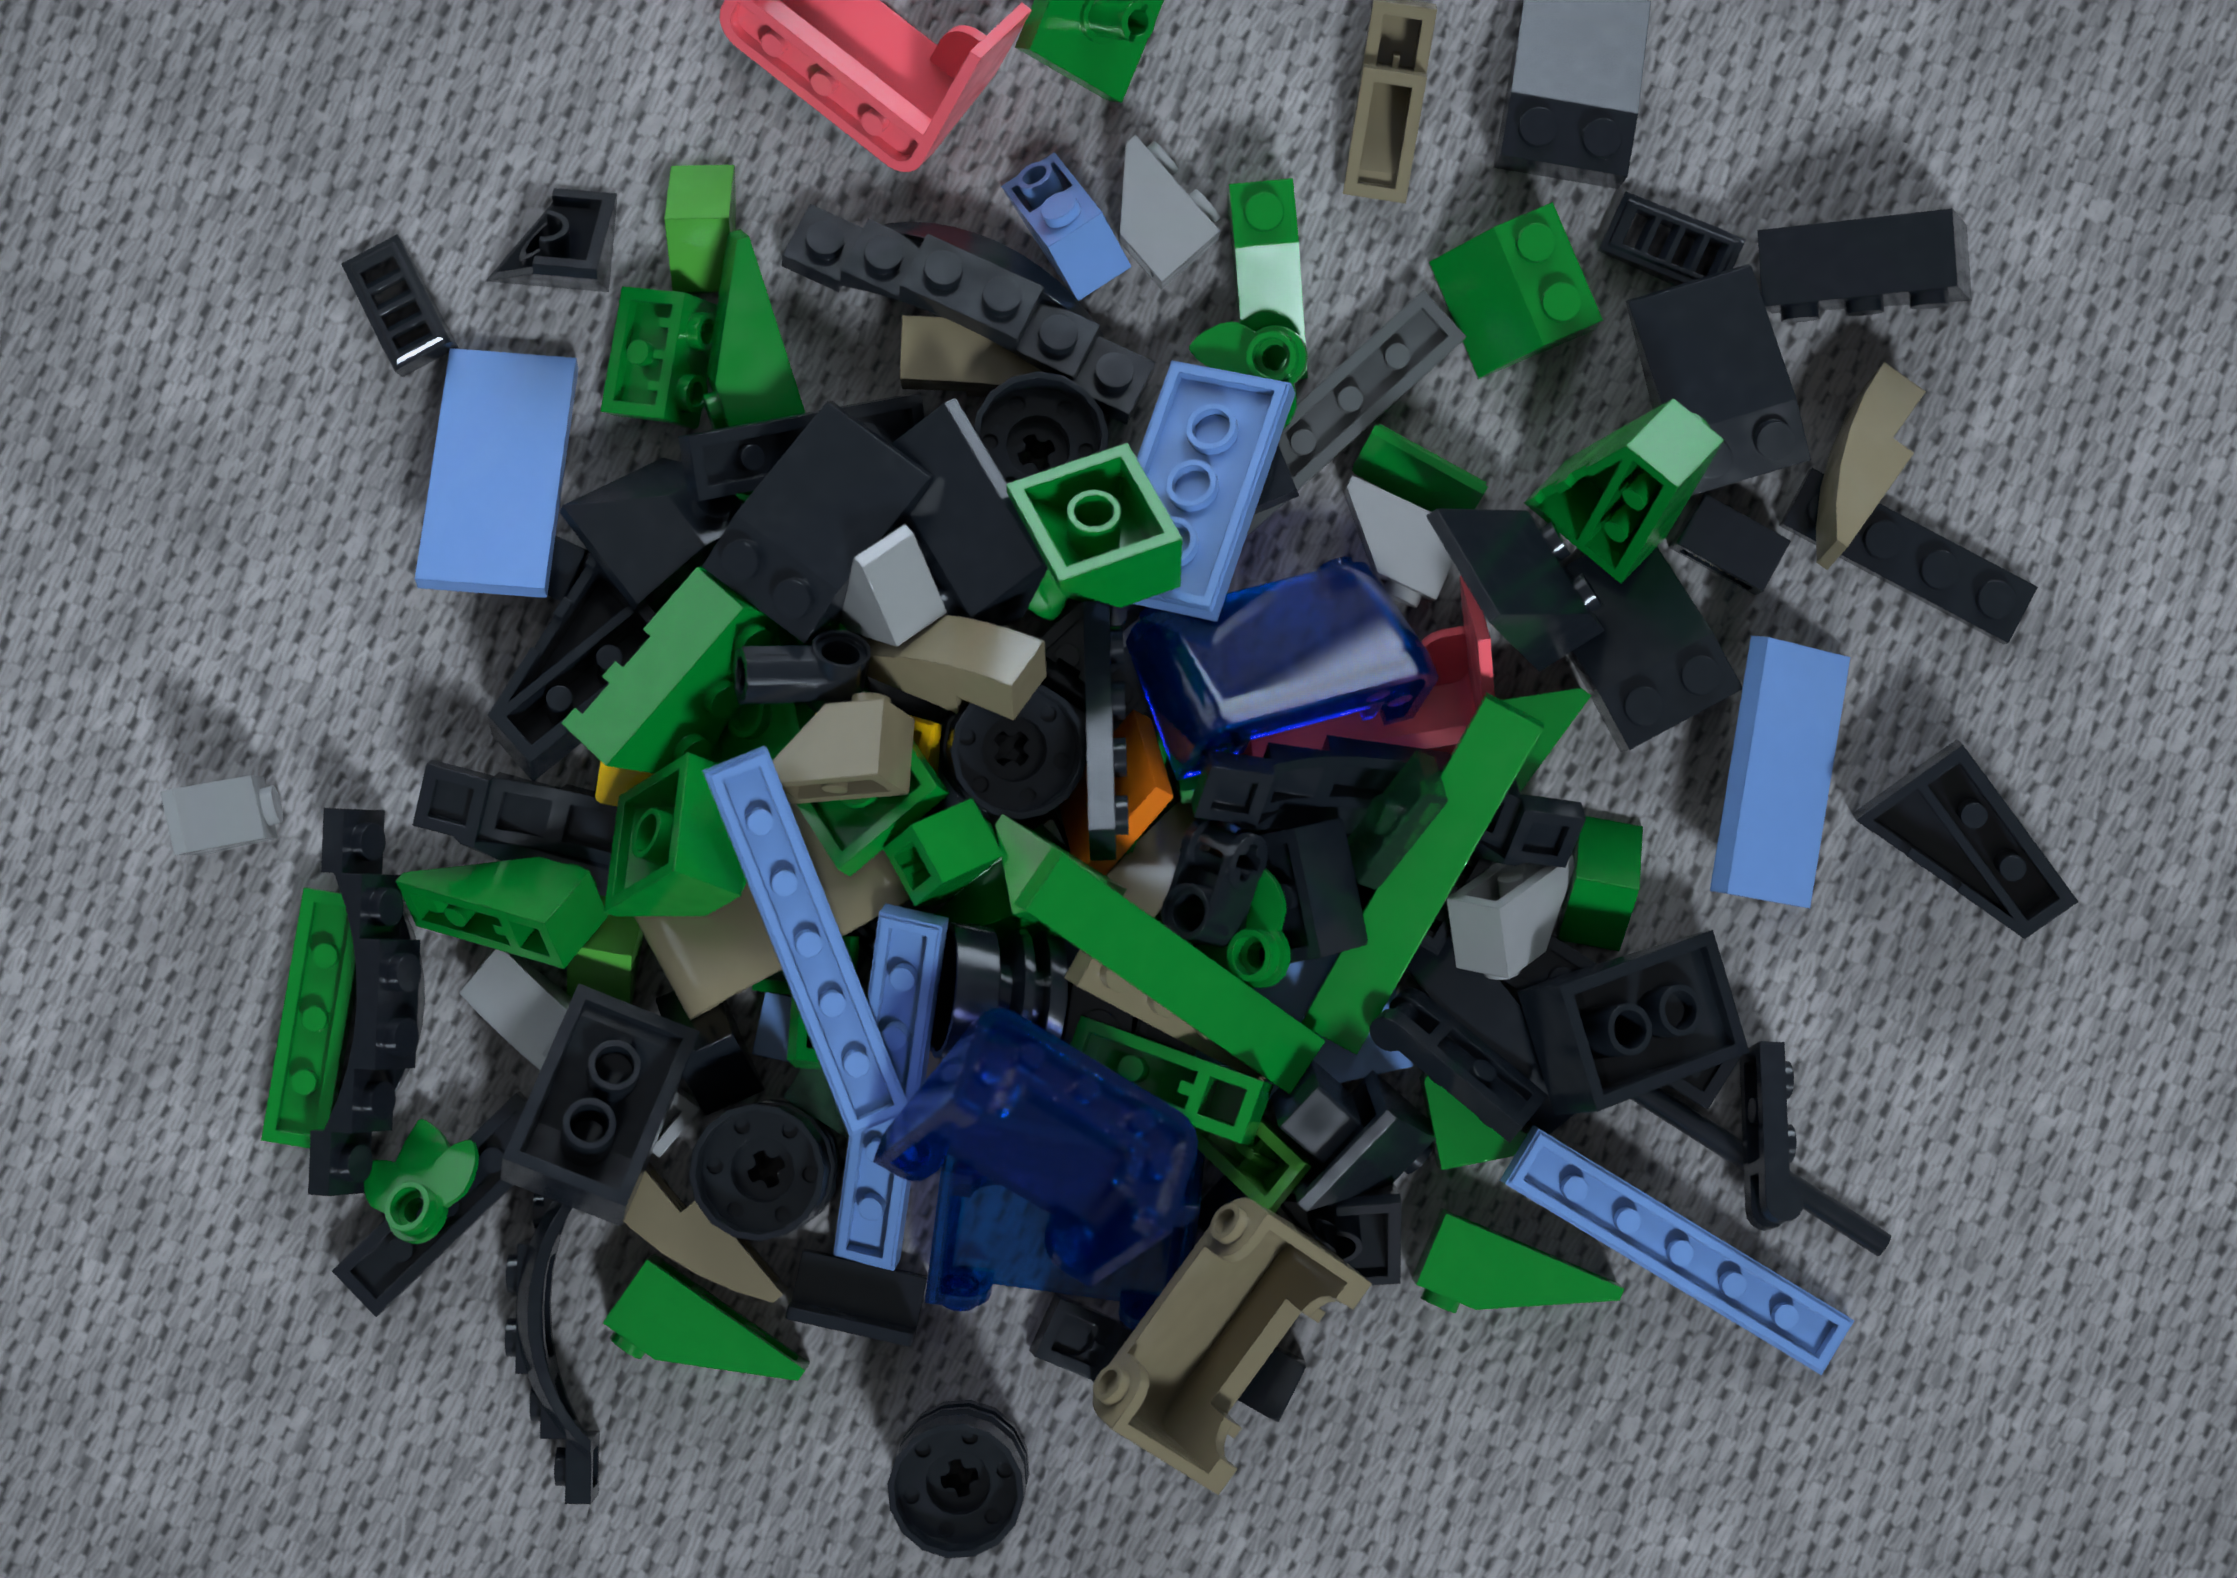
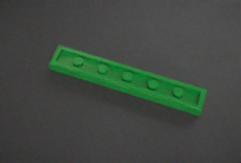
M1486 692L1362 911L1368 937L1367 944L1338 953L1302 1017L1301 1023L1342 1048L1356 1055L1358 1054L1370 1033L1371 1023L1384 1009L1544 729L1543 722Z
M1051 847L1014 902L1015 905L1288 1094H1291L1325 1043L1323 1038L1053 847Z

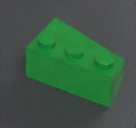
M696 567L643 628L650 636L624 667L617 661L610 666L602 676L609 684L583 714L574 708L561 724L605 766L656 773L688 752L709 760L712 750L729 719L740 705L734 691L733 664L736 649H741L742 646H772L773 640L781 626L707 570Z

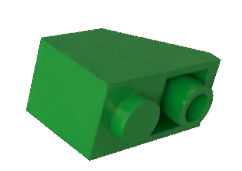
M973 798L910 825L883 848L914 906H937L946 902L1004 856L997 843L992 825L982 816Z

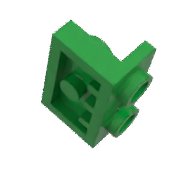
M622 286L600 412L619 417L668 422L683 428L697 429L700 423L701 411L705 406L702 395L708 393L706 383L717 304L685 292Z

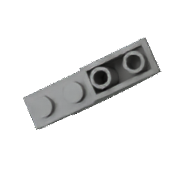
M493 949L459 991V994L480 1016L541 1071L572 1000L570 995L520 956ZM680 1087L677 1089L653 1153L659 1158L700 1111L698 1101Z

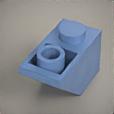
M1055 152L1041 161L1026 166L1018 176L1001 186L1055 272L1077 301L1132 267L1102 211Z

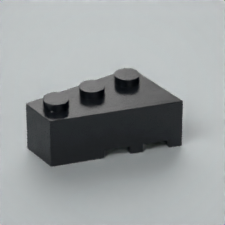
M1953 208L1757 230L1762 299L1766 310L1772 314L1781 313V322L1784 323L1807 322L1820 319L1819 311L1845 309L1846 316H1865L1883 313L1884 306L1910 305V309H1932L1948 306L1949 302L1972 301L1967 225Z
M592 554L587 559L585 569L567 597L562 598L553 612V618L534 648H530L488 713L492 736L533 782L581 744L561 723L574 708L582 714L609 684L602 676L610 666L617 661L624 667L650 637L643 628L656 615L648 604L634 611Z
M1957 739L1852 814L1857 822L1890 843L1908 858L1934 874L2024 939L2079 902L1970 753Z

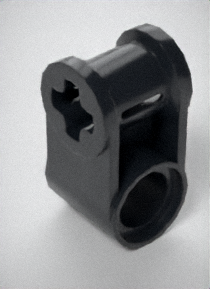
M1198 818L1193 821L1182 839L1180 857L1169 891L1162 904V924L1189 943L1227 947L1232 937L1237 932L1246 928L1247 916L1256 887L1267 864L1268 847L1264 838L1252 832H1245L1239 835L1225 829L1222 821ZM1204 844L1209 846L1210 849L1209 851H1203L1200 849V846ZM1240 855H1245L1248 857V861L1244 862L1238 858Z

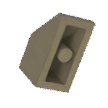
M857 693L851 697L849 702L825 704L772 760L788 802L800 804L909 795L915 719L893 705L889 697L878 693Z

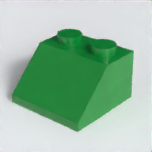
M1553 202L1499 224L1428 263L1452 321L1466 336L1462 344L1477 379L1592 332L1603 321Z
M1128 443L1006 484L1009 498L1059 589L1122 608L1181 587L1182 536Z
M688 752L619 795L604 913L612 916H707L741 896L747 881L703 774V770L715 766L717 763Z

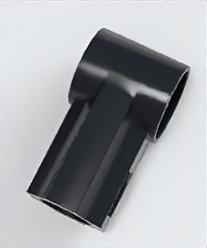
M837 629L818 634L813 640L812 645L742 646L741 649H736L733 664L734 691L738 703H806L807 707L817 713L825 704L849 702L854 694L863 693L871 649L866 640L859 635Z

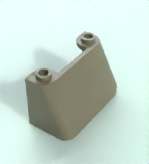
M788 802L842 937L872 922L879 916V911L885 903L901 907L912 901L884 849L850 877L836 868L798 806ZM747 883L740 897L707 916H634L690 1020L718 1006V1004L729 999L730 996L737 995L782 970Z
M1249 1198L1236 1199L1222 1206L1215 1213L1204 1235L1110 1364L1098 1374L1093 1385V1408L1110 1429L1219 1495L1237 1471V1468L1226 1459L1224 1452L1227 1434L1235 1438L1242 1429L1228 1415L1233 1405L1301 1312L1319 1323L1326 1313L1320 1307L1329 1302L1337 1301L1354 1310L1372 1283L1328 1246L1306 1231Z

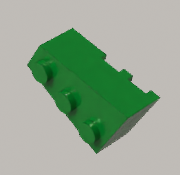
M1673 398L1570 456L1524 504L1547 523L1552 522L1561 535L1619 583H1622L1667 537L1724 442V439L1715 433L1701 416L1690 412Z

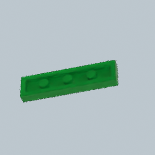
M309 887L303 888L261 1141L310 1149L311 1130L325 1129L338 1100L357 987L353 938L345 903L340 892Z

